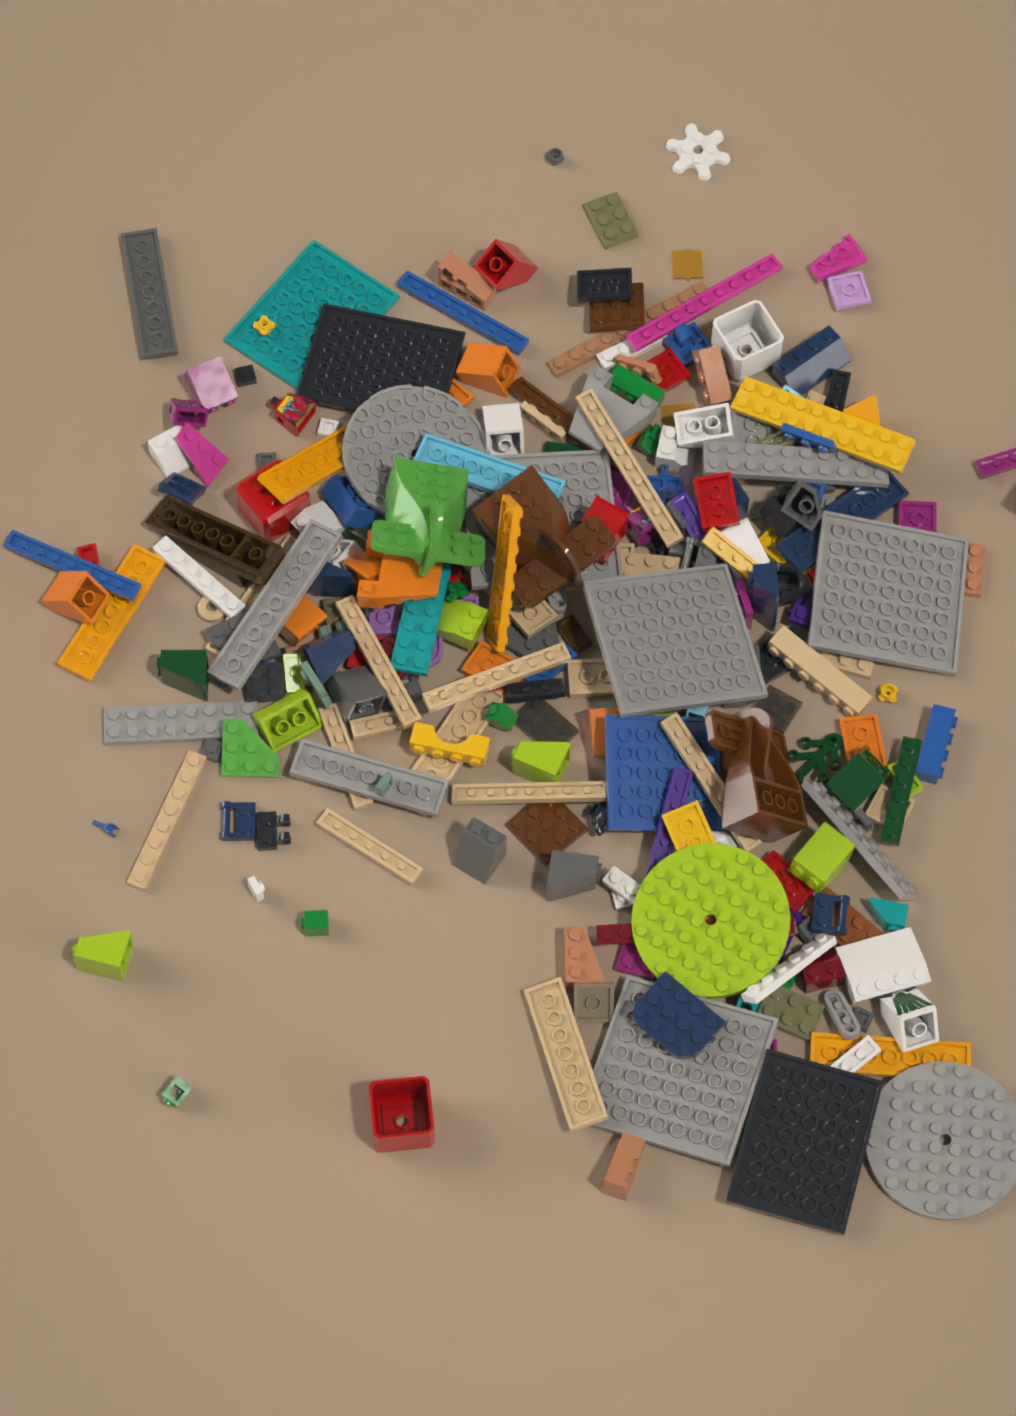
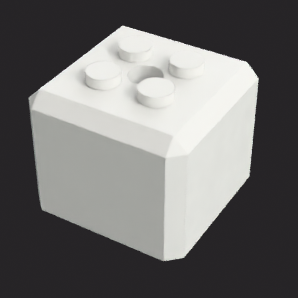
M753 300L714 319L711 344L720 345L724 365L734 380L741 381L745 376L749 377L769 368L781 359L784 336L761 301ZM747 348L750 349L751 352L749 354H744L741 350Z

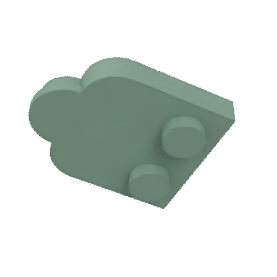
M307 661L300 664L302 668L300 674L307 687L311 686L326 709L330 708L329 705L333 703L309 663Z

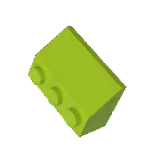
M303 688L252 714L260 733L274 752L323 727L322 720L310 693Z

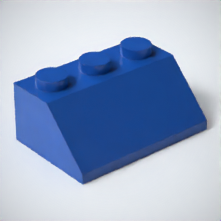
M333 475L321 491L326 497V501L331 504L334 512L342 520V524L348 528L361 529L375 520L384 517V515L375 511L362 500L352 487L348 477Z

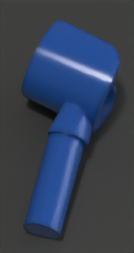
M95 820L93 821V825L103 828L111 837H116L112 833L113 830H120L112 822L103 824Z

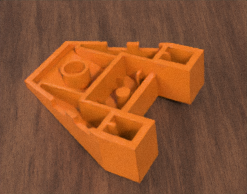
M368 530L366 541L368 557L382 559L379 581H359L357 599L361 608L380 609L385 608V605L395 603L399 605L404 601H418L438 596L443 562H437L433 567H430L427 576L422 577L419 575V565L413 558L374 551L371 547V530Z

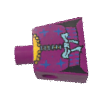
M171 398L168 418L172 425L184 426V424L189 423L195 427H206L209 409L196 400Z
M630 504L626 507L625 511L629 513L627 531L639 547L660 536L642 506L636 508Z

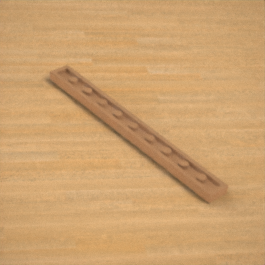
M700 281L646 309L645 324L708 289L703 281ZM636 329L604 331L547 361V366L557 379L596 358V354L625 341L626 335Z

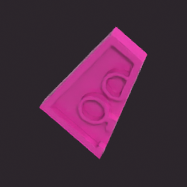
M848 234L845 236V240L840 244L834 245L829 253L823 254L812 263L810 271L816 280L821 282L826 280L827 277L838 275L866 263L867 257L852 236Z
M186 423L175 436V440L185 456L189 457L194 465V470L196 473H199L203 480L202 483L207 488L229 458L189 423Z

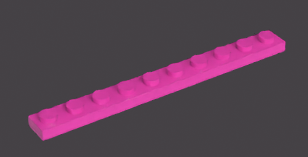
M771 253L627 334L625 339L633 350L638 352L673 332L678 325L693 321L782 270L783 266Z

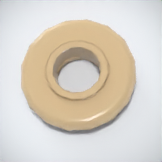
M205 596L198 602V614L207 621H216L225 615L219 608L215 611H208L207 607L214 604Z

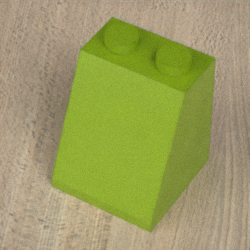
M521 741L519 746L514 747L511 753L513 758L511 761L512 773L531 782H559L571 760V743Z
M824 822L795 856L788 871L811 889L821 893L846 868L856 844Z
M125 930L80 937L78 944H74L72 949L77 970L123 982L134 949L132 933Z

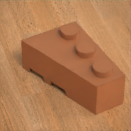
M451 251L438 266L439 287L483 311L486 310L495 298L496 289L480 273Z
M720 345L692 350L698 379L703 388L702 395L704 401L708 405L732 400Z
M565 927L566 991H574V982H605L585 927Z
M624 1132L621 1138L616 1139L614 1145L616 1151L614 1156H610L607 1165L608 1171L603 1175L601 1181L603 1194L626 1201L645 1148L646 1140Z

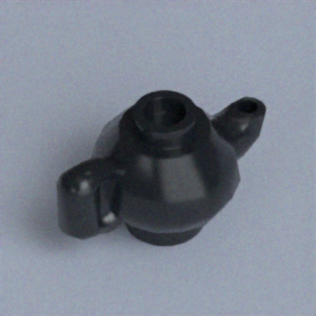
M596 802L588 812L598 836H601L604 829H607V802Z

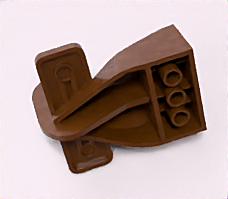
M533 465L529 466L472 509L477 529L496 550L502 495H510L522 507L523 517L519 523L521 534L517 540L519 552L515 558L516 567L522 569L513 575V594L529 609L536 607L565 584H571L576 589L581 588L583 584L581 572L611 550L616 544L614 534L597 516L589 517L571 531L568 516L562 503Z
M747 708L733 715L716 710L707 712L705 714V725L708 743L713 748L720 750L721 770L728 772L721 800L722 829L774 843L807 828L808 822L802 789L789 765L785 736L781 731L773 729L771 715L760 708Z

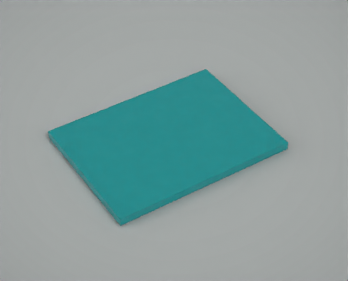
M313 240L224 338V343L293 389L298 390L323 303L386 315L398 302L400 295L316 240ZM263 315H266L270 321L275 322V328L267 335L260 334L253 327L254 322H258Z

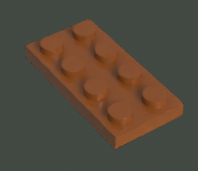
M829 887L822 891V894L838 896ZM814 901L802 912L804 919L810 915L812 917ZM834 904L832 926H838L839 904ZM848 905L845 926L847 934L845 936H832L836 938L837 944L835 945L840 947L885 933L852 906Z

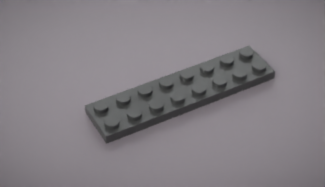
M157 228L121 233L142 360L178 355Z

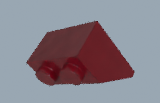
M833 948L827 950L799 972L805 994L844 985L845 973L841 960Z

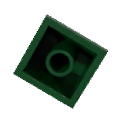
M161 650L160 657H157L158 676L162 677L163 684L203 701H208L209 674L207 671L209 669L207 650Z
M863 746L826 785L828 786V791L833 796L837 795L842 800L841 803L846 809H851L854 812L890 776L891 772Z

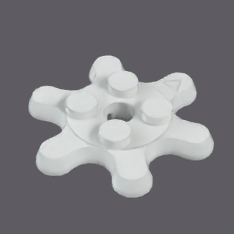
M690 123L685 127L686 139H670L666 143L668 151L679 155V160L672 166V170L676 174H682L687 169H694L697 171L700 180L707 181L711 178L709 169L711 165L720 164L725 166L730 163V156L726 152H721L717 149V145L724 139L722 132L719 130H715L706 136L698 132L695 124ZM694 149H702L703 152L701 154L694 153Z

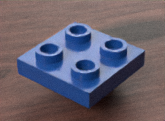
M695 322L689 325L684 323L678 325L672 334L663 340L667 348L673 350L685 367L695 363L692 350L712 346Z

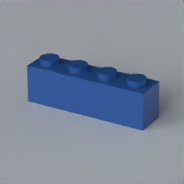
M933 704L915 772L920 781L936 785L938 778L942 779L945 769L941 767L942 761L946 762L949 754L946 746L947 744L951 745L954 735L950 731L951 728L956 727L958 717H954L956 709Z

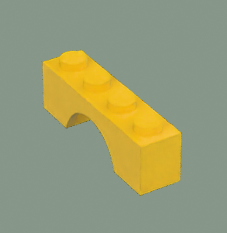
M415 722L409 744L410 751L416 754H429L435 758H448L453 762L459 763L462 761L478 767L485 766L490 749V738L471 734L461 743L449 744L438 738L434 726Z

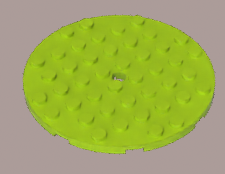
M698 844L670 854L660 861L645 877L633 904L632 933L639 955L649 971L657 979L666 971L695 996L723 998L746 991L749 986L760 982L777 965L783 955L789 937L791 920L789 903L784 888L777 876L758 857L730 845ZM715 916L717 921L713 925H708L705 922L706 917Z

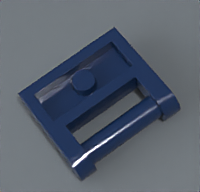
M173 472L159 484L157 491L162 494H169L193 506L194 502L205 494L206 487Z
M221 802L222 832L220 833V840L256 841V802ZM230 811H236V833L230 832Z
M815 893L811 932L845 936L847 934L845 926L850 897L847 895L836 896ZM834 904L840 905L838 926H832Z

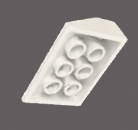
M911 927L835 948L845 973V983L852 1005L931 982L926 962Z

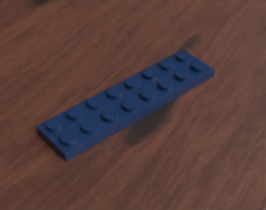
M889 471L888 488L856 486L824 510L876 520L898 504L899 501L906 498L909 492ZM821 519L812 531L802 525L775 546L787 562L802 573L816 564Z

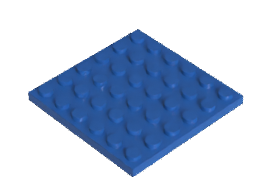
M613 714L605 715L608 831H657L673 768L678 766L689 770L659 724L670 716L636 715L621 717L620 715ZM680 717L721 779L720 750L713 748L708 743L705 717ZM693 776L685 805L698 800L711 831H723L720 815Z

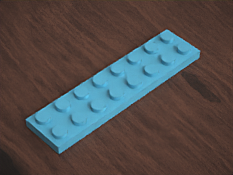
M425 433L413 459L415 461L469 469L468 486L494 494L527 469V467ZM538 472L557 498L560 499L566 481Z

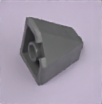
M797 480L787 494L781 511L812 531L823 516L817 490L802 480Z

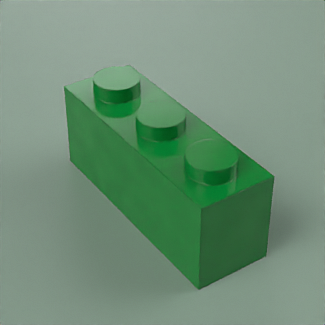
M618 364L611 373L613 378L610 391L634 405L643 394L658 402V407L664 401L665 390Z

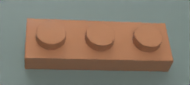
M973 543L968 545L964 596L981 597L985 545Z

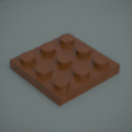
M643 282L632 283V300L589 302L590 332L631 330L645 325Z
M563 802L531 803L506 823V828L544 866L550 863L552 850L565 851L588 831V827Z

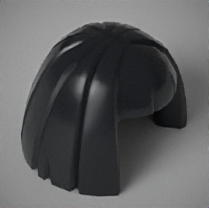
M776 563L780 594L779 606L792 604L806 593L808 580L800 570L784 563Z

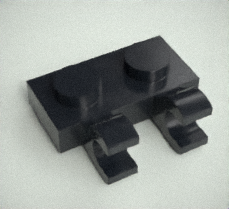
M276 811L257 812L258 851L277 850V845L291 844L290 832L277 834V827L291 826L289 814L277 816Z

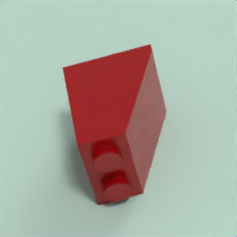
M498 239L491 243L473 266L496 290L528 282L538 269L515 245Z
M596 496L581 523L591 516H597L614 534L616 539L615 546L595 561V563L604 565L627 532L629 513Z

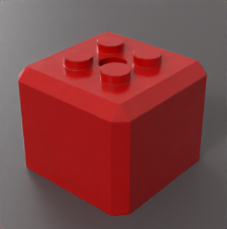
M276 459L239 482L236 486L239 511L259 536L272 542L293 530L295 527L291 521L303 509L310 506L308 491L282 504L273 494H269L267 492L268 489L257 480L261 473L283 462Z
M425 1076L373 1081L369 1085L375 1149L380 1153L431 1148L435 1143V1130L429 1080ZM399 1118L408 1120L406 1126H399L396 1122Z

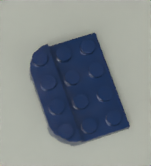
M666 971L644 996L636 1001L633 1009L638 1027L677 1059H689L699 1055L726 1024L725 1020Z

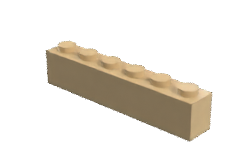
M784 625L769 641L767 648L773 656H778L783 660L786 667L794 669L801 679L809 681L817 692L825 694L832 704L841 707L847 716H859L872 699L870 694L813 648L808 647V644Z

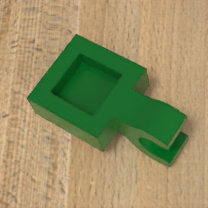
M655 423L654 427L651 424L647 426L646 431L642 432L636 445L647 457L654 455L659 444V440L656 437L660 433L661 427L657 423Z
M454 581L448 586L447 591L450 594L446 599L455 602L457 598H465L470 595L472 588Z

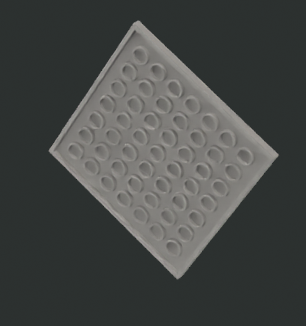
M607 449L601 452L585 450L492 455L527 468L533 465L538 472L565 480L566 485L559 500L568 516L571 531L580 525L596 496L614 505ZM468 486L465 513L466 533L480 535L485 540V560L481 567L469 566L472 590L491 589L496 550L477 529L472 509L492 494ZM619 544L604 565L593 562L582 571V581L623 576ZM516 567V573L522 568Z
M823 510L820 522L808 647L955 676L958 667L969 539Z
M727 563L583 581L582 588L621 717L767 698L768 692Z
M627 975L593 1070L609 1119L591 1126L622 1135L624 1132L646 1140V1143L730 1168L754 1097L766 1049L771 1047L779 1019L709 998L696 996L725 1020L726 1024L699 1055L689 1059H677L644 1030H641L634 1018L633 1009L636 1001L640 1000L654 983Z

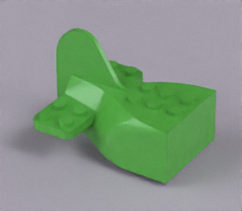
M395 458L385 489L386 521L375 520L371 528L372 549L379 553L413 558L419 565V575L422 577H426L430 567H433L437 562L481 567L485 560L484 538L480 535L460 532L466 513L469 469Z

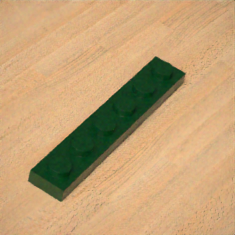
M903 736L880 838L882 843L899 846L922 740Z

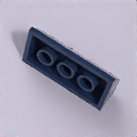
M828 325L775 362L772 366L771 376L782 387L786 384L801 395H804L831 376L833 369L839 370L851 362V358L841 337Z
M776 563L753 564L752 572H749V581H747L748 589H746L754 612L753 619L773 632L775 631L780 599Z

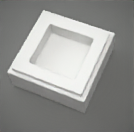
M321 418L317 437L325 438L337 431L340 425L339 421Z

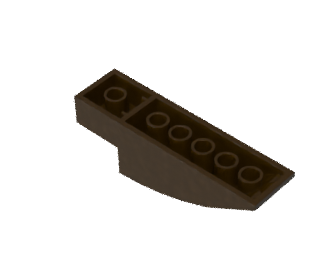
M169 495L163 498L145 520L146 525L162 537L167 536L190 557L242 587L249 580L265 587L286 556L281 545Z

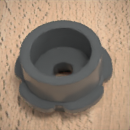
M559 148L550 149L546 156L547 161L553 165H558L564 160L563 152Z

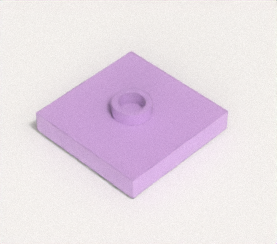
M862 270L827 277L826 282L836 311L872 303Z

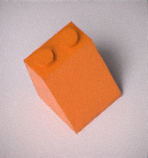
M469 343L457 367L456 374L464 384L507 398L510 393L509 388L514 384L520 371V366L507 346Z
M367 551L342 561L345 570L353 574L357 590L360 580L379 581L382 559L369 558Z
M60 571L41 601L53 613L92 625L111 594L87 571Z
M304 595L280 630V633L291 646H297L317 630L328 616Z
M618 707L588 709L592 755H597V759L606 758L605 715H620Z

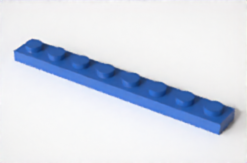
M408 270L397 283V287L497 344L507 346L511 352L519 356L529 344V338Z
M15 530L11 531L3 545L5 549L58 571H87L108 592L131 602L134 601L142 587L139 582Z

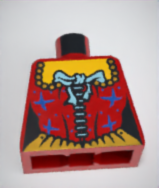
M287 393L283 400L274 396L269 406L275 409L274 416L276 422L295 437L299 436L316 413V402L292 393Z

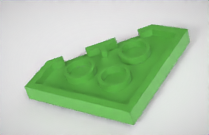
M223 718L221 776L280 778V757L243 719Z

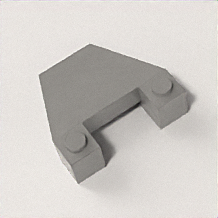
M597 366L587 377L583 392L591 388L593 389L623 439L645 429L656 417L659 403L643 394L634 405L610 391L613 375ZM578 404L569 434L598 452L605 450V446Z

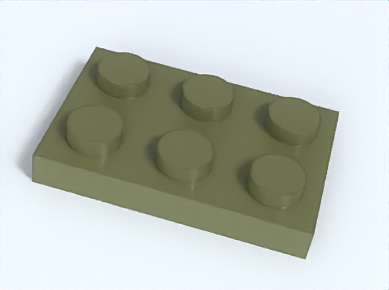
M617 192L584 203V209L605 249L638 238L639 234Z
M780 986L762 1000L757 1013L778 1018V1029L810 1042L811 1032L815 1031L825 1005Z

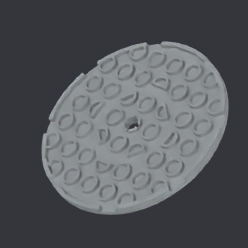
M399 385L377 392L357 408L344 433L342 458L352 487L365 503L385 516V489L394 459L413 460L414 457L411 456V452L418 451L425 433L490 454V451L487 450L486 435L476 417L470 414L456 398L435 388Z
M944 1061L929 1062L911 1067L890 1080L881 1090L865 1152L872 1170L871 1172L883 1191L893 1201L919 1216L935 1220L953 1221L982 1214L998 1204L1009 1193L1016 1182V1104L1009 1093L996 1080L974 1067ZM948 1136L951 1143L949 1145L941 1144L940 1137Z

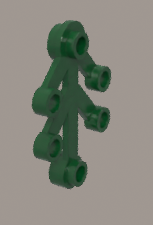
M830 733L824 739L811 740L809 737L801 738L800 746L802 749L809 750L811 747H822L819 751L799 753L793 749L788 752V759L791 763L809 760L798 773H795L797 779H799L800 786L803 783V778L817 764V781L819 783L822 781L825 784L828 782L829 775L826 772L825 756L829 752L831 753L830 769L833 771L841 769L838 750L843 745V739L839 734Z

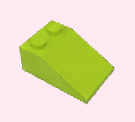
M445 598L437 636L472 651L488 621V610L471 602L461 600L451 602Z

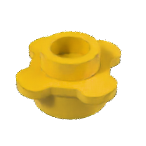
M263 315L258 322H254L253 327L260 334L267 335L275 328V322L270 321L266 315Z
M892 684L880 685L879 689L881 692L878 699L881 702L890 701L895 703L897 701L896 693L898 692V687Z

